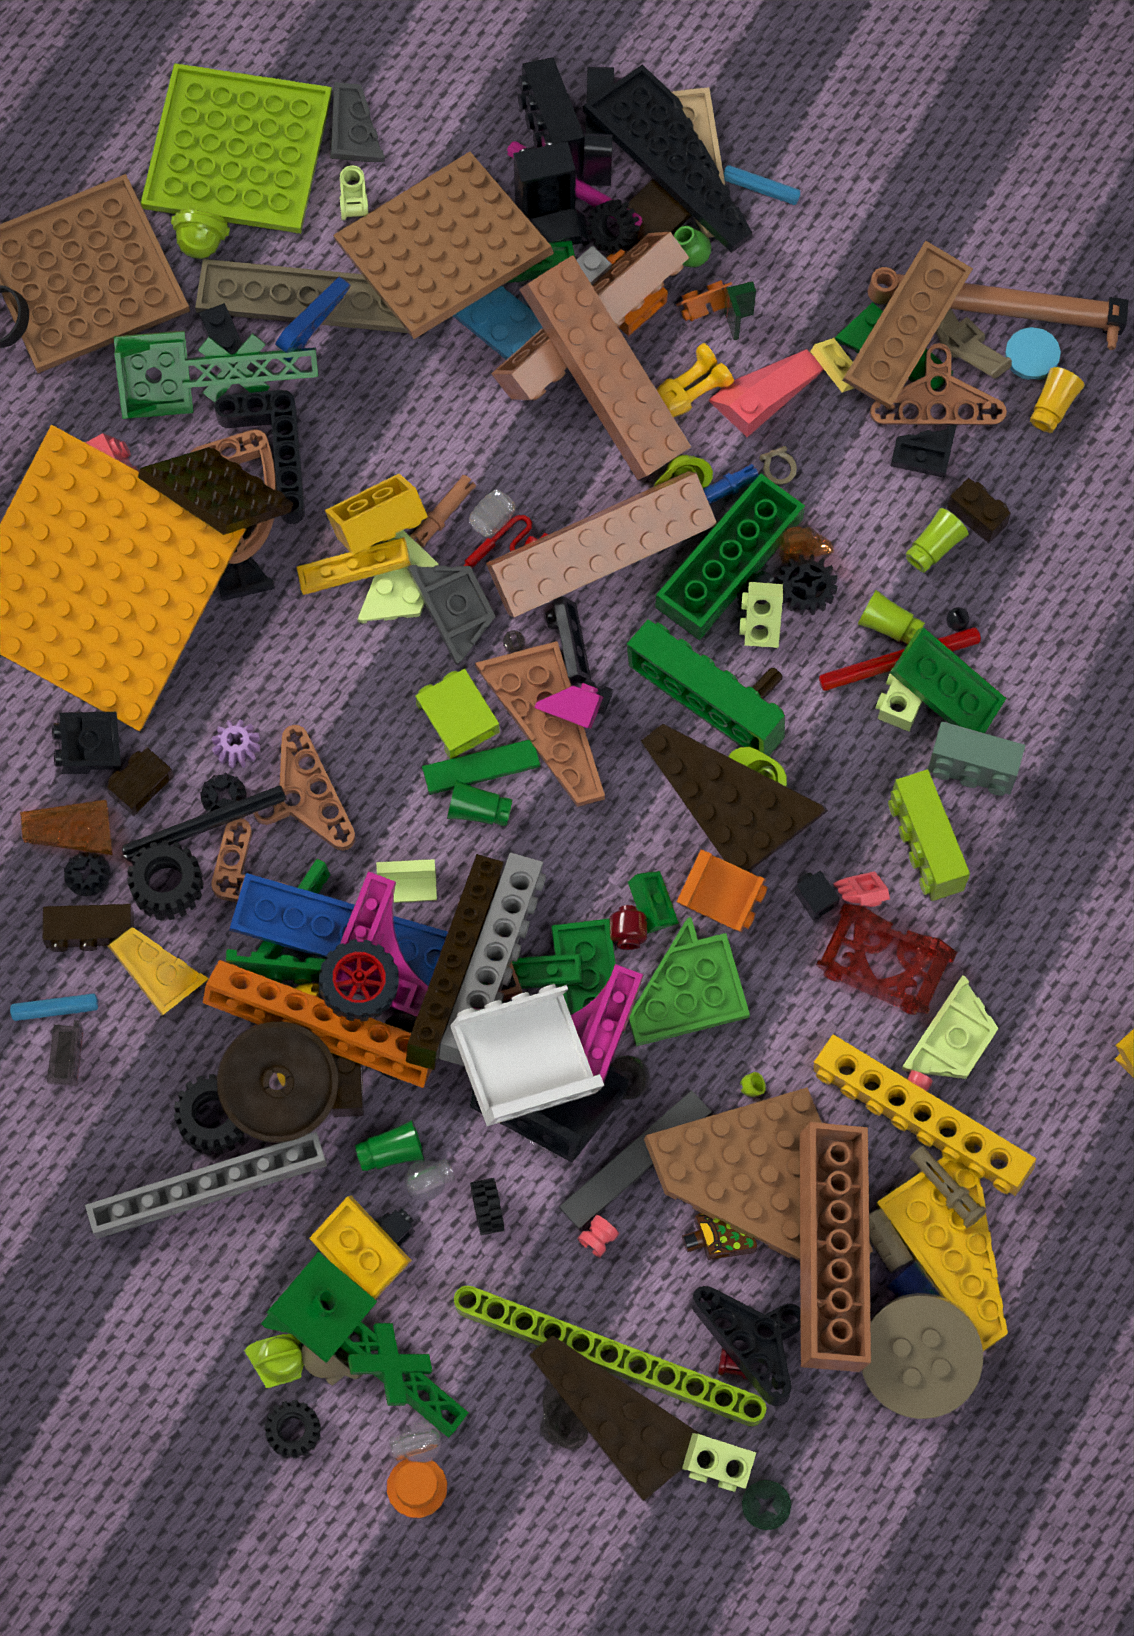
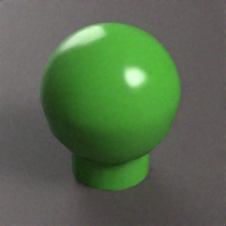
M690 226L680 227L675 232V239L689 256V259L683 263L684 266L690 268L699 267L709 259L711 242L704 233L694 230Z

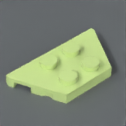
M404 530L396 533L394 538L388 540L392 541L405 537L411 565H417L418 567H434L439 565ZM408 567L374 576L358 617L359 623L384 619V621L395 620L398 617H419L425 603L407 569Z
M962 975L904 1063L902 1070L905 1072L914 1070L922 1074L967 1079L998 1031V1027L992 1017L986 1013L985 1006L980 998L976 997L965 976Z

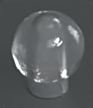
M444 1158L438 1162L422 1160L413 1163L405 1174L404 1182L407 1192L413 1198L419 1201H431L443 1192L445 1184L455 1180L448 1161Z
M423 1420L414 1421L405 1426L401 1431V1435L390 1438L391 1451L396 1461L408 1459L411 1462L427 1463L439 1453L441 1436L438 1429L430 1422Z

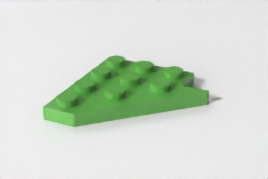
M692 918L686 919L632 1009L629 1024L636 1047L750 1017L727 934L724 933L698 940Z

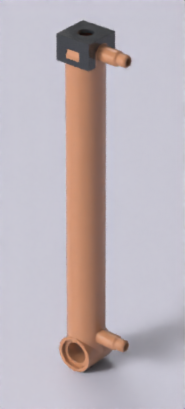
M887 267L876 269L868 287L869 298L874 303L887 304L905 275L896 274L894 270ZM964 283L949 309L1103 329L1102 333L1107 334V348L1114 350L1118 342V335H1122L1127 325L1129 299L1109 297L1106 302ZM878 284H885L888 288H882Z

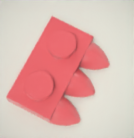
M875 871L847 877L833 883L834 887L838 889V893L842 895V899L850 903H860L861 906L875 907L882 904V901L890 900L887 886Z

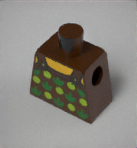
M702 1213L695 1216L694 1222L697 1231L682 1235L687 1253L704 1247L708 1260L752 1254L756 1252L758 1247L754 1237L751 1238L730 1228L731 1225L717 1218L712 1219Z

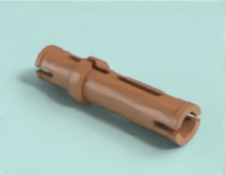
M462 475L458 482L432 512H427L428 518L410 535L413 540L417 538L415 542L418 545L425 547L437 530L441 531L445 527L444 522L476 487L474 482L468 484L471 481L468 476Z

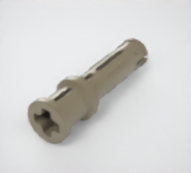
M921 1146L910 1156V1159L914 1161L947 1199L946 1206L949 1209L953 1208L964 1220L963 1225L966 1228L971 1227L982 1218L987 1210L983 1206L979 1207L969 1195L970 1191L964 1186L960 1187L926 1150L925 1146ZM928 1165H930L938 1173V1175L945 1181L944 1183L941 1182V1180L933 1173V1171L928 1167ZM963 1203L971 1210L970 1212L962 1205Z

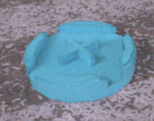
M1030 327L1021 329L1011 336L1007 342L1005 356L1012 360L1010 369L1014 374L1022 379L1039 380L1048 376L1050 368L1058 366L1061 351L1057 340L1052 334L1044 329Z

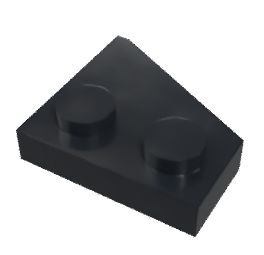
M950 425L947 426V429L932 432L927 430L917 435L908 434L897 437L890 466L945 478L956 426Z
M252 557L237 564L228 563L218 582L222 601L275 589L273 580L265 575Z

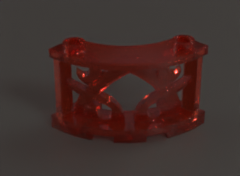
M843 904L839 912L841 915L840 921L822 959L817 961L816 966L824 971L823 975L827 979L834 982L841 981L891 1005L900 1007L907 1014L916 1015L917 1012L928 1014L930 1011L928 1005L948 962H954L958 952L940 938L925 936L910 930L907 931L906 935L902 934L901 931H895L891 929L893 923L876 915L864 906ZM853 923V940L847 939L846 936ZM870 936H877L880 940V943L875 946L864 944V942L871 944ZM891 943L897 945L896 955L898 962L906 971L892 977L877 979L867 962L865 953L876 954L887 949ZM842 945L854 949L855 952H845L842 955V958L850 961L851 964L848 967H843L835 962ZM913 952L916 954L914 958H910V962L914 963V965L905 960V953ZM932 962L928 972H924L923 970ZM859 969H860V972H861L863 978L860 977V976H858V975H856V973L859 971ZM915 976L924 980L916 997L905 992L909 987L917 990V982L913 979ZM897 986V991L889 989Z

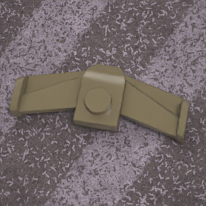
M952 309L948 310L935 333L940 343L950 349L951 357H960L994 379L1011 368L1012 360L1009 357L1006 358L982 344L985 341V334L968 317L959 322Z

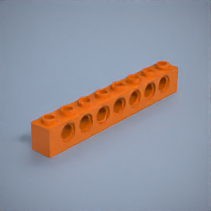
M222 960L218 961L206 983L203 1003L256 1024L284 1021L300 1025L317 1035L331 1053L424 1088L432 1069L406 1062L407 1044L411 1033L375 1020L372 1017L368 1021L360 1022V1019H354V1021L346 1020V1017L342 1015L339 1017L334 1014L333 1009L328 1008L324 1000L317 996L307 994L289 985L281 984L263 975L255 974Z

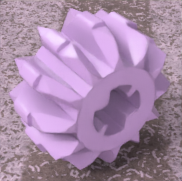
M241 719L238 720L236 726H233L232 722L228 720L226 722L227 728L218 726L217 732L219 735L212 737V743L215 744L212 748L213 754L219 755L218 760L221 764L228 761L229 767L232 769L235 767L236 761H239L240 766L245 768V759L247 758L249 761L254 762L256 759L254 753L260 752L261 748L257 743L260 740L259 734L253 733L254 727L251 724L244 727ZM234 741L235 743H238L241 741V745L238 746L237 744H234L233 746H231V742Z

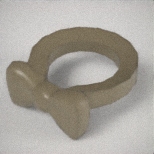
M786 446L759 456L760 461H764V476L776 485L787 484L796 475V462L792 456L786 453ZM779 456L788 462L791 469L788 477L776 479L771 475L769 467L772 457Z

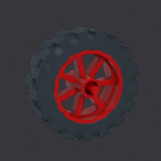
M357 939L349 940L348 944L344 945V943L337 945L334 951H330L327 954L320 968L319 989L326 1006L333 1009V1013L340 1017L342 1015L349 1021H354V1019H360V1022L368 1021L371 1017L377 1018L382 1015V1012L388 1010L392 1005V1001L397 995L399 984L398 967L393 962L394 958L390 953L387 954L381 945H373L372 941L369 940L357 942ZM356 961L357 969L354 972L345 966ZM361 961L373 966L365 972L361 969ZM341 970L351 979L337 982V975ZM378 970L381 982L367 978ZM366 985L379 988V990L370 997ZM346 986L352 987L348 997L345 996L339 990V988ZM356 992H362L365 999L354 1000L353 997Z

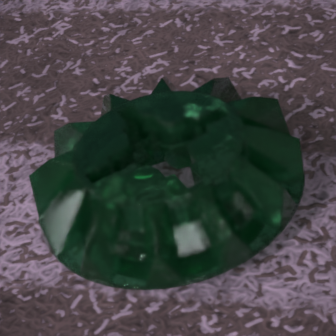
M758 1481L752 1484L743 1496V1515L750 1525L762 1531L775 1530L784 1524L790 1515V1496L783 1486L774 1481ZM775 1495L772 1508L775 1509L774 1511L777 1515L769 1511L764 1512V1514L762 1513L760 1516L757 1515L761 1504L755 1497L757 1496L759 1499L762 1498L766 1501Z

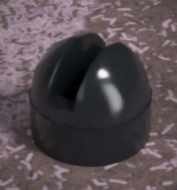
M961 607L953 608L947 614L946 623L952 630L961 631L968 626L969 614ZM956 613L960 614L963 623L959 624Z

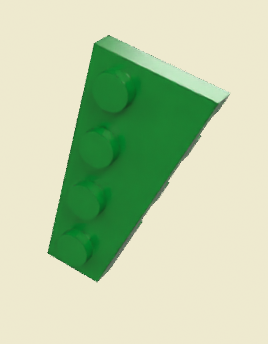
M227 949L226 951L227 963L234 964L255 974L263 975L279 983H282V980H294V983L301 985L312 983V981H319L320 968L325 959L307 958L306 963L290 955H281V957L275 960L265 957L264 953L251 952V956L246 957L237 956V950Z

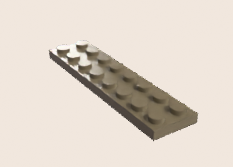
M203 259L195 306L196 313L225 303L230 316L292 322L340 276L351 284V287L321 325L408 333L362 274Z

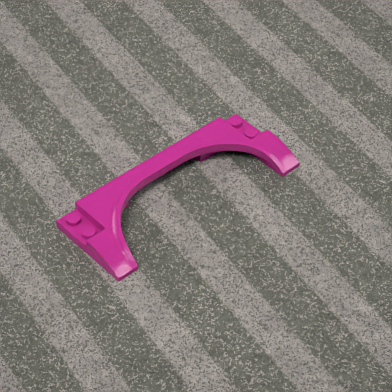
M368 871L341 943L345 945L349 943V940L357 939V942L369 940L372 941L373 945L377 946L379 944L384 947V951L392 955L394 958L393 962L398 967L399 984L397 995L390 1007L417 1017L428 985L414 973L406 962L397 941L393 919L396 882ZM356 961L345 965L352 972L357 969ZM361 961V969L365 972L373 966ZM615 964L607 984L599 995L584 1008L571 1015L593 1076L600 1074L603 1083L621 1035L627 1026L644 976L641 973ZM341 970L337 975V982L351 979ZM378 970L367 978L381 982ZM366 985L370 997L379 990V988ZM351 986L342 987L348 991L352 989ZM356 992V994L363 996L362 992Z

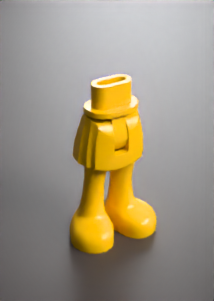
M705 343L700 344L696 348L697 361L688 371L675 379H666L656 389L673 418L692 409L691 403L707 391L716 387H729L734 382L729 369L723 363L717 365V359L713 351ZM708 372H711L710 375L706 377L704 380H702L700 383L686 391L684 390L696 379H698L699 377Z

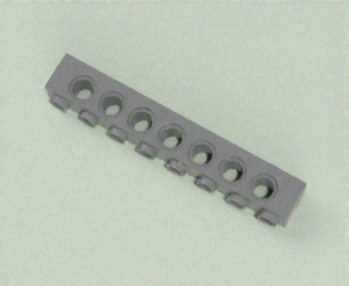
M514 853L509 854L441 1041L439 1059L465 1066L450 1025L458 1017L457 1014L463 1010L476 1006L485 1009V1005L497 1000H501L503 1003L504 993L501 990L503 985H509L513 969L509 968L512 961L517 962L521 951V945L518 944L520 937L525 938L527 935L530 921L526 919L528 914H534L538 898L535 897L536 891H542L546 880V874H542V861ZM496 958V959H499L500 961H492V960H490V959ZM487 982V983H490L491 985H483V984H481V983Z
M314 1132L296 1140L282 1142L86 1204L85 1207L93 1234L99 1239L323 1168L327 1164L317 1132Z

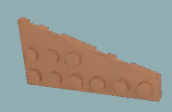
M558 642L475 663L479 673L527 739L534 745L538 754L575 805L579 807L604 800L605 794L584 727L534 708L536 702L571 687Z

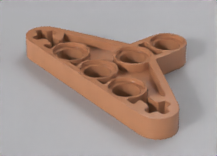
M937 343L932 345L926 352L925 377L903 387L894 403L900 404L897 411L899 420H894L895 414H887L885 419H880V414H875V410L879 409L881 404L877 401L870 408V417L874 422L882 425H996L1003 421L1007 411L1006 406L1000 400L951 376V351L946 345ZM935 349L943 350L946 354L945 362L935 364L931 360V352ZM942 377L946 382L945 389L941 392L934 391L930 385L932 378ZM977 403L983 404L981 410H989L991 405H995L996 410H1000L1001 414L997 415L995 420L991 419L990 414H982V420H977L979 413ZM893 404L890 409L885 406V409L894 410L895 406ZM913 404L916 406L918 416L915 419L910 420L904 417L902 411L905 405ZM940 404L945 408L946 414L943 419L937 420L931 416L930 409L933 405ZM967 404L972 407V418L968 420L960 418L958 408L961 405Z
M300 725L288 726L282 733L280 786L284 789L286 796L290 793L298 794L301 797L300 802L296 806H288L285 802L272 806L274 808L272 816L263 818L256 812L253 813L254 817L260 824L269 825L291 815L335 849L341 851L348 850L355 843V832L306 730ZM292 733H295L297 736L302 735L299 739L303 750L298 752L293 741L288 742L291 739L290 735ZM304 757H311L314 759L315 765L309 770H303L299 766L300 760ZM317 781L324 782L327 785L326 791L319 795L312 793L310 790L312 784ZM335 806L339 810L338 815L333 819H327L322 815L324 808ZM340 823L344 834L349 833L347 841L344 843L340 839L335 840L338 834L334 825Z

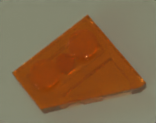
M792 527L782 533L779 552L782 564L788 563L790 558L798 561L801 554L804 556V559H808L811 554L817 557L834 553L832 542L811 527Z

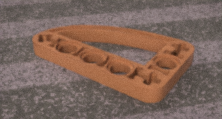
M261 430L246 431L198 446L191 451L194 452L210 447L222 453L224 449L231 447L236 449V453L230 457H223L238 464L261 457L264 484L277 490L271 449L267 436ZM257 440L259 446L254 447L251 441ZM241 443H243L245 451H241ZM274 518L258 523L252 534L245 541L242 536L236 548L237 552L233 553L229 561L230 564H237L247 560L261 548L270 533Z

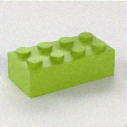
M926 769L896 779L888 805L892 816H898L901 823L898 830L903 843L908 842L912 851L909 852L911 865L914 869L918 868L922 878H919V884L923 894H929L931 901H935L964 891L970 872L929 770Z

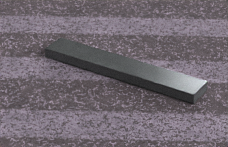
M691 1090L560 1205L559 1209L580 1230L654 1165L644 1141L646 1135L709 1117L712 1111Z

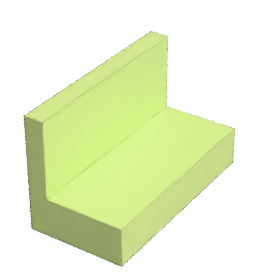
M435 859L376 862L377 875L396 882L394 903L437 901Z

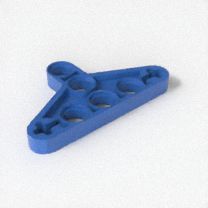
M339 276L284 329L275 345L285 353L296 349H303L310 337L346 295L351 284Z

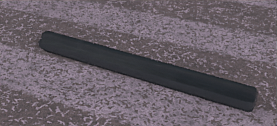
M276 786L124 844L122 846V853L125 859L130 861L134 855L137 857L141 856L139 852L141 848L150 849V843L156 842L157 846H160L162 841H169V844L172 845L174 842H180L282 803L286 800L284 789L282 786Z

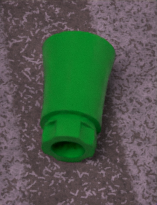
M456 780L447 819L468 820L493 825L494 822L498 825L507 826L513 800L499 797L500 794L481 790Z
M413 1120L355 1145L362 1171L375 1168L378 1170L400 1163L425 1160Z

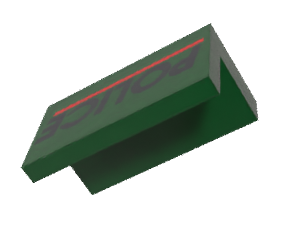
M753 281L726 288L724 313L733 340L739 339L741 318L754 315L756 288Z

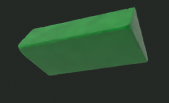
M660 871L639 873L628 881L637 910L646 914L647 934L679 924Z

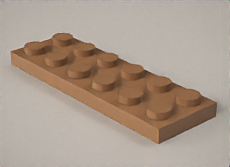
M925 240L842 381L890 409L973 268Z

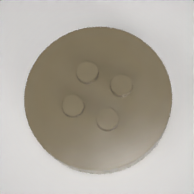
M916 1293L901 1296L890 1301L870 1320L871 1363L862 1370V1373L870 1391L884 1406L906 1417L928 1419L950 1413L970 1397L981 1376L983 1350L976 1326L959 1306L937 1295Z

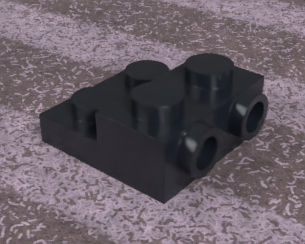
M117 712L59 713L57 723H52V739L58 740L59 749H54V766L60 767V774H89L90 770L120 769Z

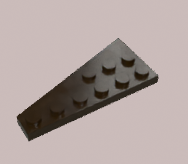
M554 1336L548 1338L528 1355L642 1501L646 1500L682 1470L692 1433L700 1434L699 1432Z

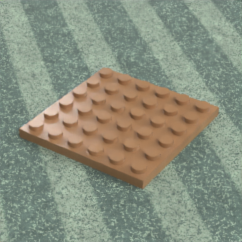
M471 152L466 153L368 213L366 217L363 216L333 235L339 247L413 339L554 253L547 240Z
M126 174L0 224V285L20 293L28 304L29 323L21 338L37 373L114 343V336L134 335L190 312L189 305ZM3 292L1 293L14 323H16L18 317L17 301L12 293Z

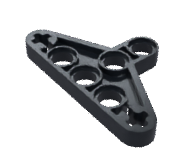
M710 1286L698 1287L694 1291L691 1303L694 1313L768 1404L782 1406L787 1403L791 1393V1381L782 1341L800 1331L801 1308L795 1304L787 1303L767 1314H763ZM701 1298H703L704 1301L711 1300V1304L709 1305L707 1302L701 1303L700 1300ZM785 1314H791L798 1321L794 1324H788L781 1317ZM724 1318L731 1323V1326L726 1329L720 1328L716 1325L715 1321ZM761 1327H767L774 1334L771 1337H763L758 1334L757 1330ZM742 1340L748 1344L749 1348L740 1351L733 1346V1343ZM753 1363H762L766 1366L767 1371L757 1373L750 1366ZM772 1386L776 1390L782 1389V1394H780L778 1391L772 1392Z

